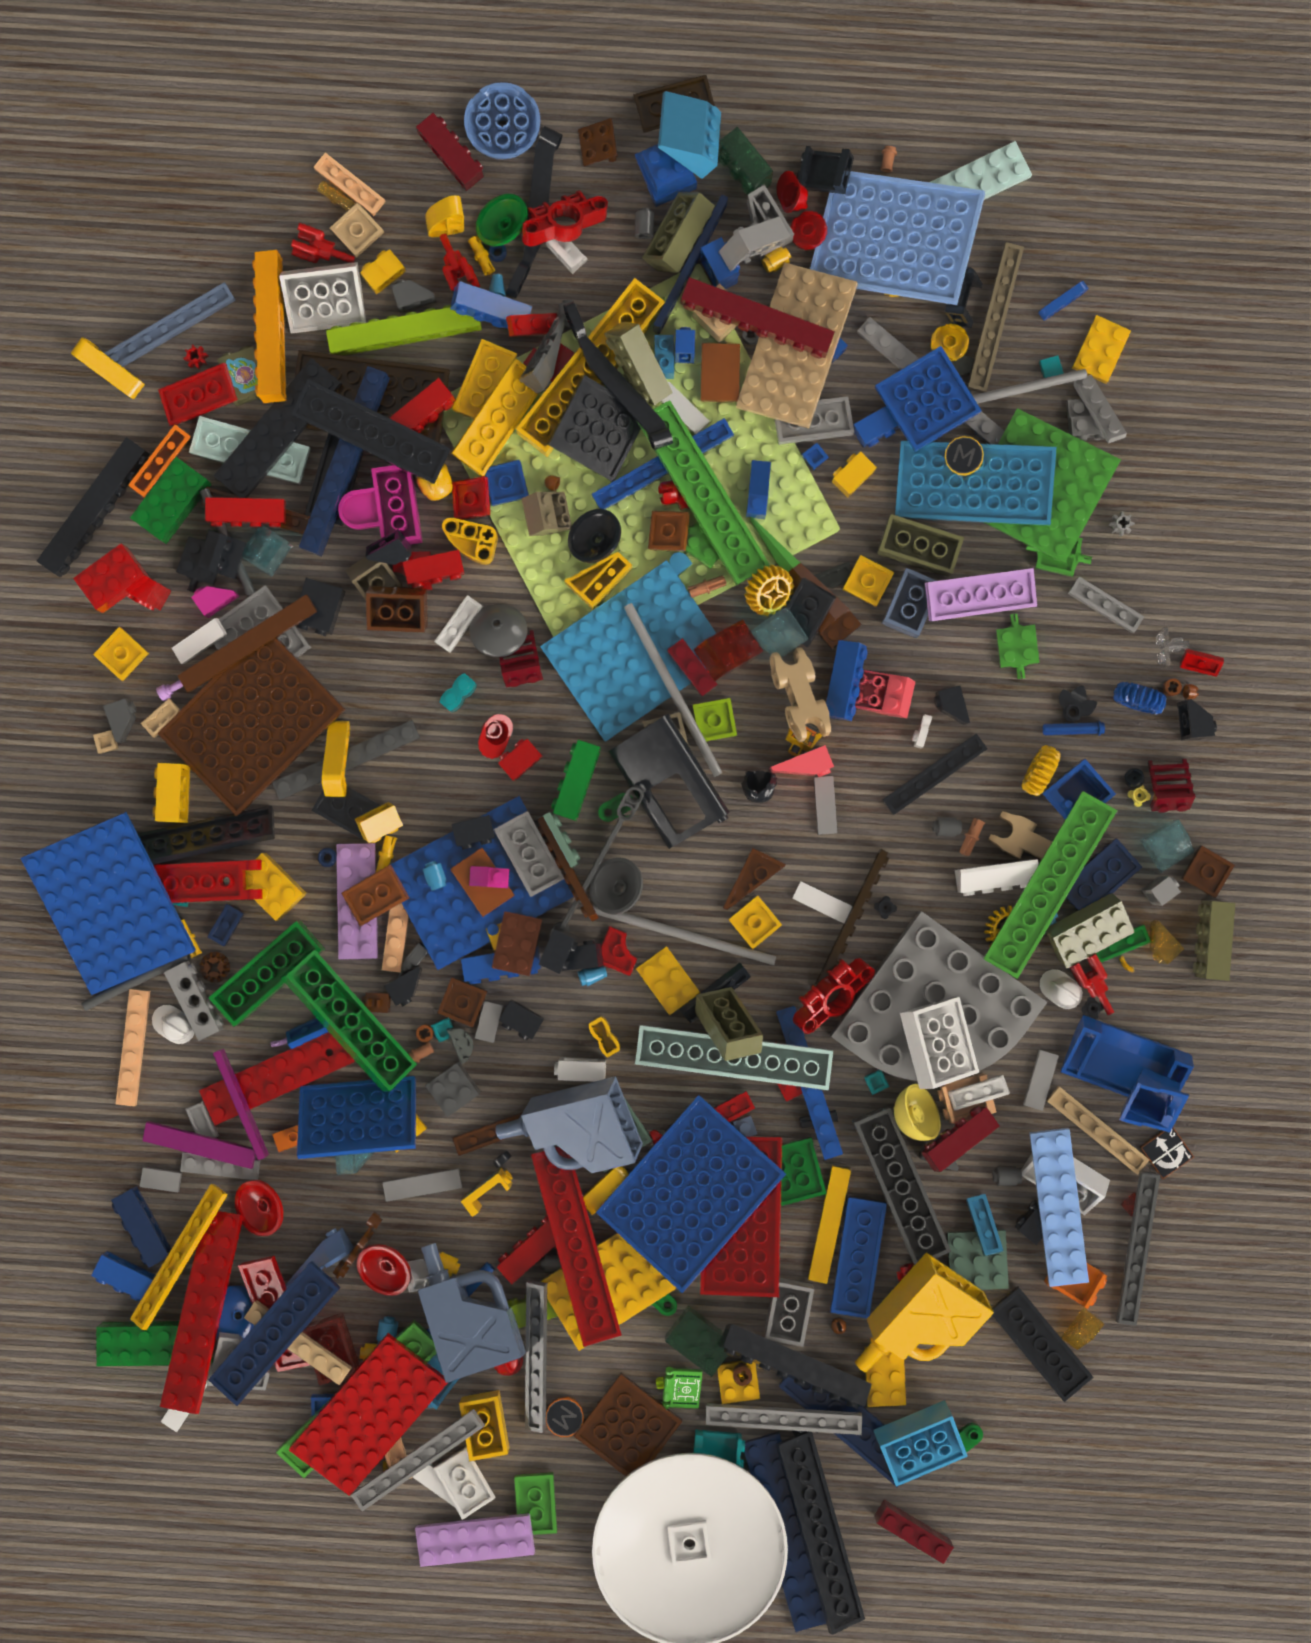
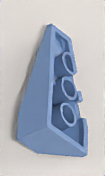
M334 1228L326 1233L327 1237L287 1282L286 1288L292 1284L311 1261L322 1270L324 1266L326 1268L331 1266L352 1251L354 1246L343 1228L339 1230Z

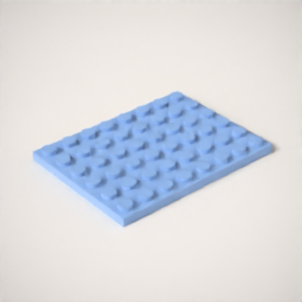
M851 171L845 194L829 193L823 216L827 224V235L825 240L815 248L810 269L857 281L856 289L957 305L985 191Z

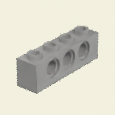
M186 961L164 972L198 1041H201L223 1030L222 1025L224 1023L220 1015H216L213 1009L215 1005L205 993L206 987L201 980L199 981L195 965ZM185 978H188L191 982L189 988L183 985ZM193 995H197L199 997L200 1001L198 1005L193 1004ZM202 1012H205L208 1015L207 1022H203L201 1020L200 1016Z

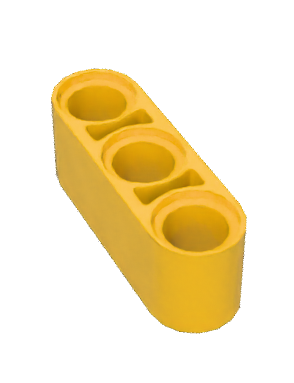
M623 1166L612 1168L583 1195L586 1209L591 1215L597 1212L629 1175V1172Z

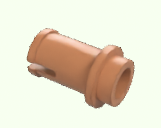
M885 146L882 150L883 159L880 170L890 173L893 171V162L897 151L893 146Z
M428 1041L415 1050L411 1049L409 1056L419 1063L421 1059L435 1051Z

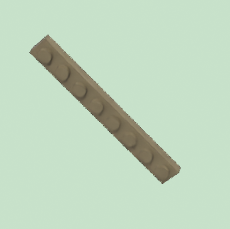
M1008 242L1004 244L967 386L969 390L980 393L987 392L1024 250L1023 246Z

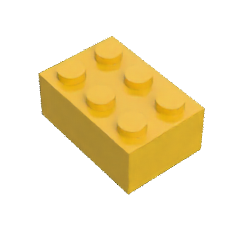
M158 763L154 770L157 787H154L153 791L154 798H156V806L153 807V817L157 822L188 823L190 767L184 764Z
M261 853L255 860H262V870H246V890L262 889L263 899L254 900L275 921H279L307 893L267 853Z
M500 1390L461 1397L459 1402L461 1417L474 1409L485 1424L482 1429L466 1439L469 1461L507 1455L510 1446Z

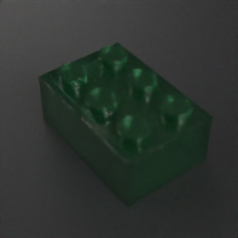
M738 126L719 140L718 159L720 163L730 169L731 176L734 180H739L743 191L747 195L763 185L766 188L771 186L772 168Z
M689 1305L665 1335L666 1343L711 1377L728 1356L723 1353V1349L719 1348L723 1331Z

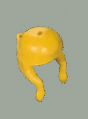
M445 463L435 484L416 477V483L421 492L431 501L443 499L453 489L452 479Z

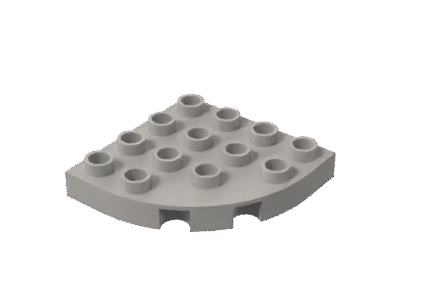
M918 911L875 970L873 978L862 988L851 1007L844 1013L829 1035L873 1067L890 1075L917 1081L900 1013L960 997L979 1071L1006 1055L1018 1043L1047 1002L1011 975L984 960L982 954L928 915Z

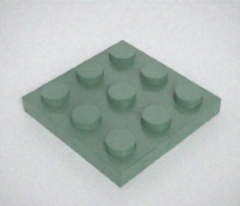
M550 812L543 815L570 867L578 866V860L581 858L576 849H571L569 843L572 841L567 832L561 831L562 823L559 817Z
M997 1229L1004 1251L988 1256H983L976 1230L947 1232V1242L951 1249V1252L948 1253V1266L950 1269L981 1290L1009 1289L1005 1229Z

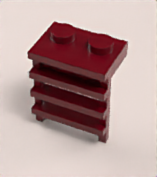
M533 630L529 631L530 635H527L523 643L532 642V644L521 646L516 652L504 657L529 652L534 654L505 660L504 657H499L506 688L543 680Z
M1187 758L1182 759V764L1153 765L1152 760H1149L1148 767L1154 797L1150 804L1151 812L1158 811L1164 813L1173 810L1179 812L1190 810L1196 796L1193 792L1194 786L1191 782L1192 776L1189 773ZM1184 771V774L1155 775V772ZM1185 780H1186V783H1187V784L1157 785V782H1167V781H1185Z

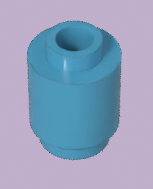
M436 861L425 864L426 868L422 870L428 887H431L433 891L447 886L441 863L437 864Z
M385 1316L384 1319L379 1320L376 1338L378 1343L387 1333L391 1334L394 1338L397 1336L399 1323L395 1321L394 1317Z

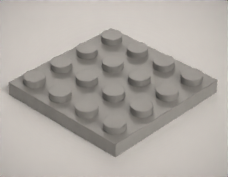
M266 585L219 618L227 635L214 643L218 650L283 609ZM296 626L277 637L296 658L312 648Z

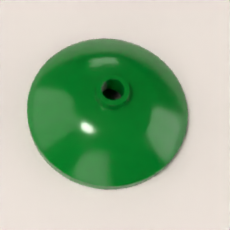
M502 194L490 200L483 207L476 221V232L481 241L489 246H501L514 240L521 233L523 223L527 221L528 209L525 202L515 194Z

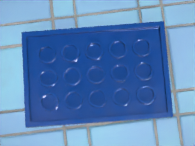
M415 1076L404 1077L389 1092H383L373 1080L300 1087L297 1140L298 1159L416 1149Z

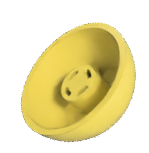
M912 1084L901 1091L894 1105V1118L900 1130L914 1140L929 1141L935 1139L940 1132L941 1121L937 1105L931 1094L926 1089H920L918 1084Z

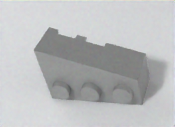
M780 216L773 219L768 217L761 223L754 222L747 228L739 227L733 232L734 235L719 250V253L728 269L732 271L740 262L744 261L745 264L750 262V257L758 254L763 256L781 247L791 236Z

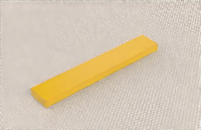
M833 1165L831 1167L808 1280L825 1284L828 1282L851 1169Z

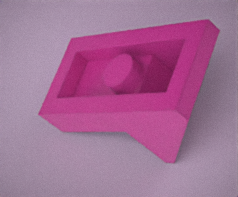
M471 866L469 886L508 888L509 869Z

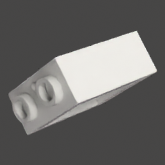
M560 1057L554 1066V1075H558V1080L595 1082L603 1080L606 1076V1059Z

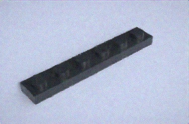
M976 733L882 799L892 815H895L988 748Z

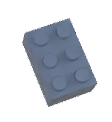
M906 568L902 573L881 624L913 638L919 637L928 617L925 583L937 580Z

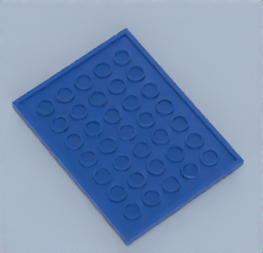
M520 796L482 816L490 815L494 831L495 828L525 813L527 809ZM452 831L390 864L410 897L402 902L437 970L490 942L488 933L490 935L498 933L499 928L497 924L502 923L504 911L536 918L573 898L574 896L565 879L530 897L495 831V839H491L492 843L481 845L480 842L474 843L473 848L465 850L457 847ZM481 848L484 849L496 868L509 869L508 886L515 895L484 917H482L450 870ZM436 861L437 864L441 863L447 886L432 891L431 887H428L422 869L426 868L425 864Z
M127 812L20 858L91 995L191 954L196 950Z
M698 1095L596 1213L681 1293H684L784 1178L786 1173Z

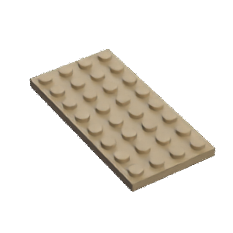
M784 263L770 307L835 331L826 358L821 357V359L811 356L809 352L804 350L803 352L796 351L788 344H777L772 338L759 337L736 404L737 409L805 428L810 427L858 285L857 281Z

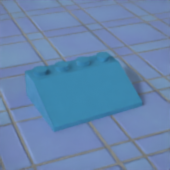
M665 91L662 99L658 148L703 179L717 167L721 111L707 101Z
M945 1400L873 1430L896 1487L968 1457L954 1418Z

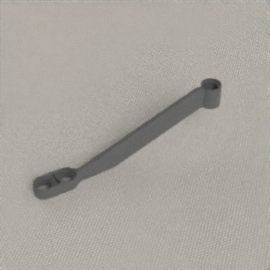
M631 786L624 795L617 809L619 819L582 885L585 892L623 822L631 819L644 797V790L640 786ZM638 790L640 798H631L630 791ZM623 806L630 807L631 815H623L621 808ZM574 899L563 921L557 922L551 929L550 937L556 927L570 933L568 923L580 900L576 901Z

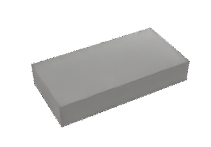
M484 1001L475 1039L494 1043L503 1005Z
M204 1101L185 1109L195 1133L213 1138L219 1136Z
M143 1167L140 1187L178 1193L180 1191L182 1172Z

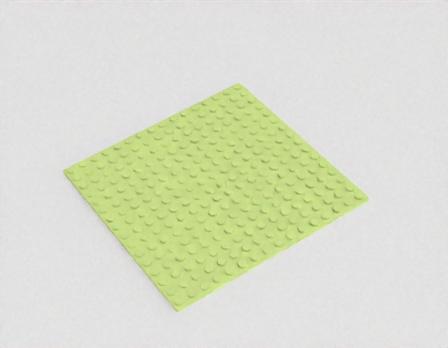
M697 264L690 278L711 285L702 266ZM680 273L653 286L650 290L666 302ZM683 289L665 326L659 334L674 335V379L666 380L710 421L704 429L724 418L730 426L734 436L705 452L703 455L770 565H776L775 559L750 521V518L746 517L752 460L771 462L765 519H754L792 555L839 532L840 527L796 444H778L775 420L773 418L737 409V402H701L702 343L718 342L692 317L693 311L686 310L681 305ZM609 310L583 323L587 337ZM653 323L644 336L655 356L654 335L658 334L653 332ZM681 327H689L691 330H695L694 364L675 363L676 330H680ZM733 329L720 343L740 344V395L751 359L737 332ZM572 330L562 334L560 343L576 353L580 346ZM531 351L517 357L516 359L523 363ZM619 366V367L617 368V370H618V371L622 374V376H623L624 371H623L622 367ZM461 387L451 392L455 400ZM542 391L537 395V397L535 398V400L533 401V403L531 404V406L529 407L521 421L524 419V417L527 415V413L531 410V408L535 405V403L539 400V398L545 391ZM660 401L656 405H649L652 409H655L663 403ZM452 406L449 410L444 411L442 426L455 448L473 419L453 411ZM516 428L491 464V466L520 459L529 495L535 492H553L545 486V479L550 475L560 477V484L556 492H565L571 525L584 513L599 509L592 497V493L612 483L555 449L546 457L520 437L516 432ZM642 429L635 439L615 480L657 457ZM462 462L470 479L481 477ZM669 474L606 509L618 518L621 525L620 541L610 555L619 552L632 564V569L594 609L666 560L669 562L670 557L676 552L684 553L692 562L690 567L678 575L687 590L688 586L701 583L704 579L707 581L722 575L726 580V586L710 591V594L705 593L693 597L697 605L736 586L721 559L716 561L710 569L686 551L648 549L652 511L689 512V526L697 522L690 509L680 511L678 504L663 505L661 503L660 497H662V494H659L658 487L661 482L672 480ZM489 496L490 517L552 636L555 637L593 611L565 584L564 580L595 565L597 562L584 563L571 554L568 547L570 530L543 536H529L522 500L492 507Z

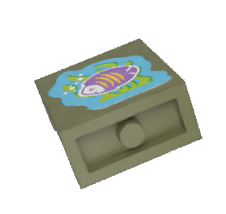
M244 346L238 352L225 353L221 358L217 359L219 364H227L238 399L233 402L236 406L259 399L255 392V385H258V379L255 376L257 360L255 359V348L253 346Z

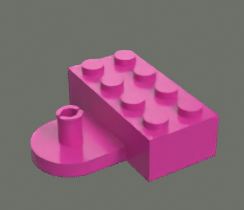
M395 465L372 468L374 488L350 491L340 500L338 506L339 516L349 528L362 530L380 527L381 538L399 529L410 545L423 543L413 474Z

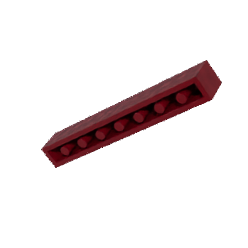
M690 277L681 297V305L686 310H697L702 312L701 314L705 317L712 318L713 316L720 319L719 321L724 324H734L742 331L748 332L750 330L756 332V335L761 338H772L777 344H788L794 350L799 352L804 350L818 359H821V357L826 358L835 333L833 330Z

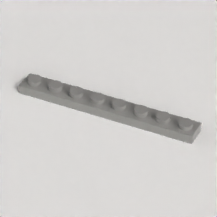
M707 1403L706 1425L861 1435L862 1413Z
M474 1409L359 1488L351 1495L360 1510L364 1511L482 1429L485 1424Z

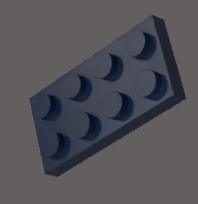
M1115 838L1084 866L1066 899L1079 911L1099 899L1114 893L1138 872L1142 866L1123 844Z

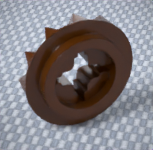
M220 952L206 954L199 963V972L204 979L210 982H220L230 972V962ZM210 963H218L217 968L219 972H210L212 968Z

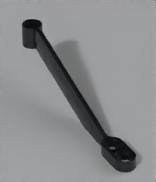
M546 126L543 127L535 147L529 207L532 208L541 206L543 202H547L549 205L554 153L560 146L563 137L561 133ZM542 244L532 247L525 245L523 260L512 277L506 292L507 295L515 299L517 298Z
M572 301L564 304V313L589 369L646 430L653 450L673 444L671 432L661 417L587 337L575 303Z

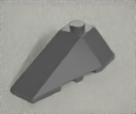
M564 314L556 317L519 381L537 394L546 391L552 383L550 379L554 374L566 319Z

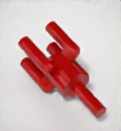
M299 223L297 228L299 230L298 239L310 244L308 245L293 239L291 255L312 263H317L319 258L330 261L332 257L348 263H354L355 256L334 249L335 243L324 239L325 234L322 230Z
M447 234L440 235V240L446 251V255L443 257L445 266L442 267V271L451 291H454V288L459 283L457 278H461L464 275L469 283L480 288V283L472 265L468 264L467 259L462 257L459 250H453Z
M1097 954L1086 958L1092 968V971L1086 974L1079 963L1069 967L1078 985L1087 989L1091 998L1098 997L1107 1015L1113 1014L1114 1010L1105 995V992L1108 990L1104 981L1107 978V973Z

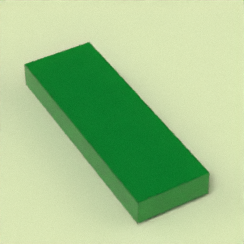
M1142 924L1134 927L1133 934L1095 953L1100 962L1102 963L1151 943L1145 925Z

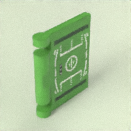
M667 1367L662 1405L665 1408H699L702 1369Z

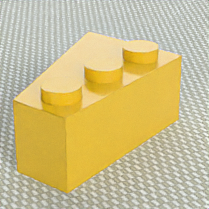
M616 552L595 565L580 571V573L565 579L564 582L593 610L632 569V564L619 552Z

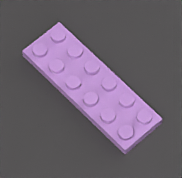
M1034 568L925 583L929 621L1037 607Z
M376 843L336 844L338 959L378 958L377 917L363 926H359L341 894L376 873Z
M530 1513L425 1524L415 1527L420 1567L535 1554Z

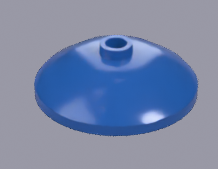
M227 1287L216 1340H218L219 1332L239 1334L244 1339L255 1326L244 1318L252 1306L246 1287ZM236 1312H240L241 1317L238 1320L235 1319Z

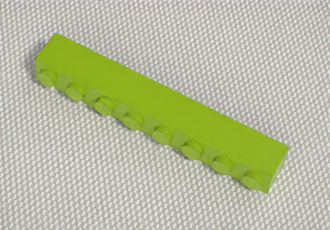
M446 305L443 309L429 308L422 313L408 312L405 316L391 315L384 320L371 319L368 323L354 322L346 327L333 326L330 330H326L330 353L346 356L481 331L482 325L481 321H477L468 315H459L450 309L451 305Z

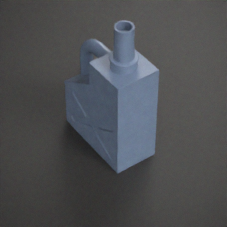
M616 1076L532 1097L519 1119L496 1125V1134L500 1140L519 1135L530 1136L535 1150L543 1148L549 1161L556 1167L564 1170H575L584 1167L589 1172L595 1173L633 1164L636 1162L643 1145ZM554 1145L559 1146L572 1158H564L559 1155Z
M436 1243L422 1247L429 1273L426 1276L429 1285L419 1289L418 1293L445 1382L448 1383L521 1358L526 1353L513 1309L508 1306L499 1279L491 1272L484 1270L471 1271L450 1278L448 1269L445 1270ZM476 1282L486 1283L492 1291L495 1303L468 1297L465 1286Z

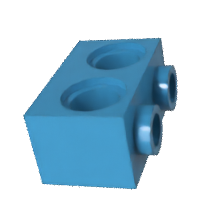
M654 335L655 358L665 378L674 379V335Z

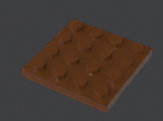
M620 1373L574 1434V1437L624 1476H627L638 1467L655 1459L680 1426L682 1419L668 1408H665L658 1400L624 1374Z

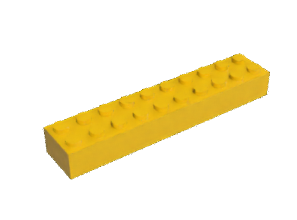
M634 278L588 338L617 369L619 365L615 361L616 355L606 343L607 338L604 333L625 321L639 324L643 334H645L657 319L665 301ZM581 348L576 351L516 427L517 434L546 457L554 449L548 446L547 443L582 375L604 386L589 369Z

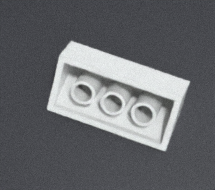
M1038 859L954 870L957 892L963 893V896L975 895V891L982 890L983 894L994 892V888L1000 887L1001 891L1013 890L1015 885L1025 888L1038 867Z
M1031 1153L1021 1171L1024 1178L1036 1185ZM1073 1157L1080 1213L1086 1215L1105 1198L1110 1180Z

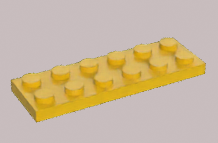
M516 358L503 374L451 452L453 456L481 477L485 475L538 395L519 381L526 366Z

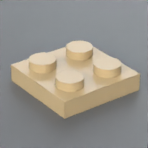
M358 202L330 227L335 236L356 258L384 233V230Z

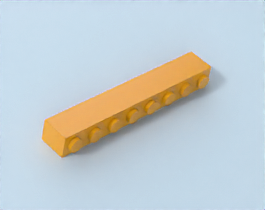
M277 250L255 252V260H252L253 270L255 271L253 286L256 295H253V302L256 307V313L253 315L256 324L254 339L257 343V349L254 350L255 359L257 360L255 376L258 379V385H255V392L263 403L286 401L284 297L280 281V274L283 271V259Z

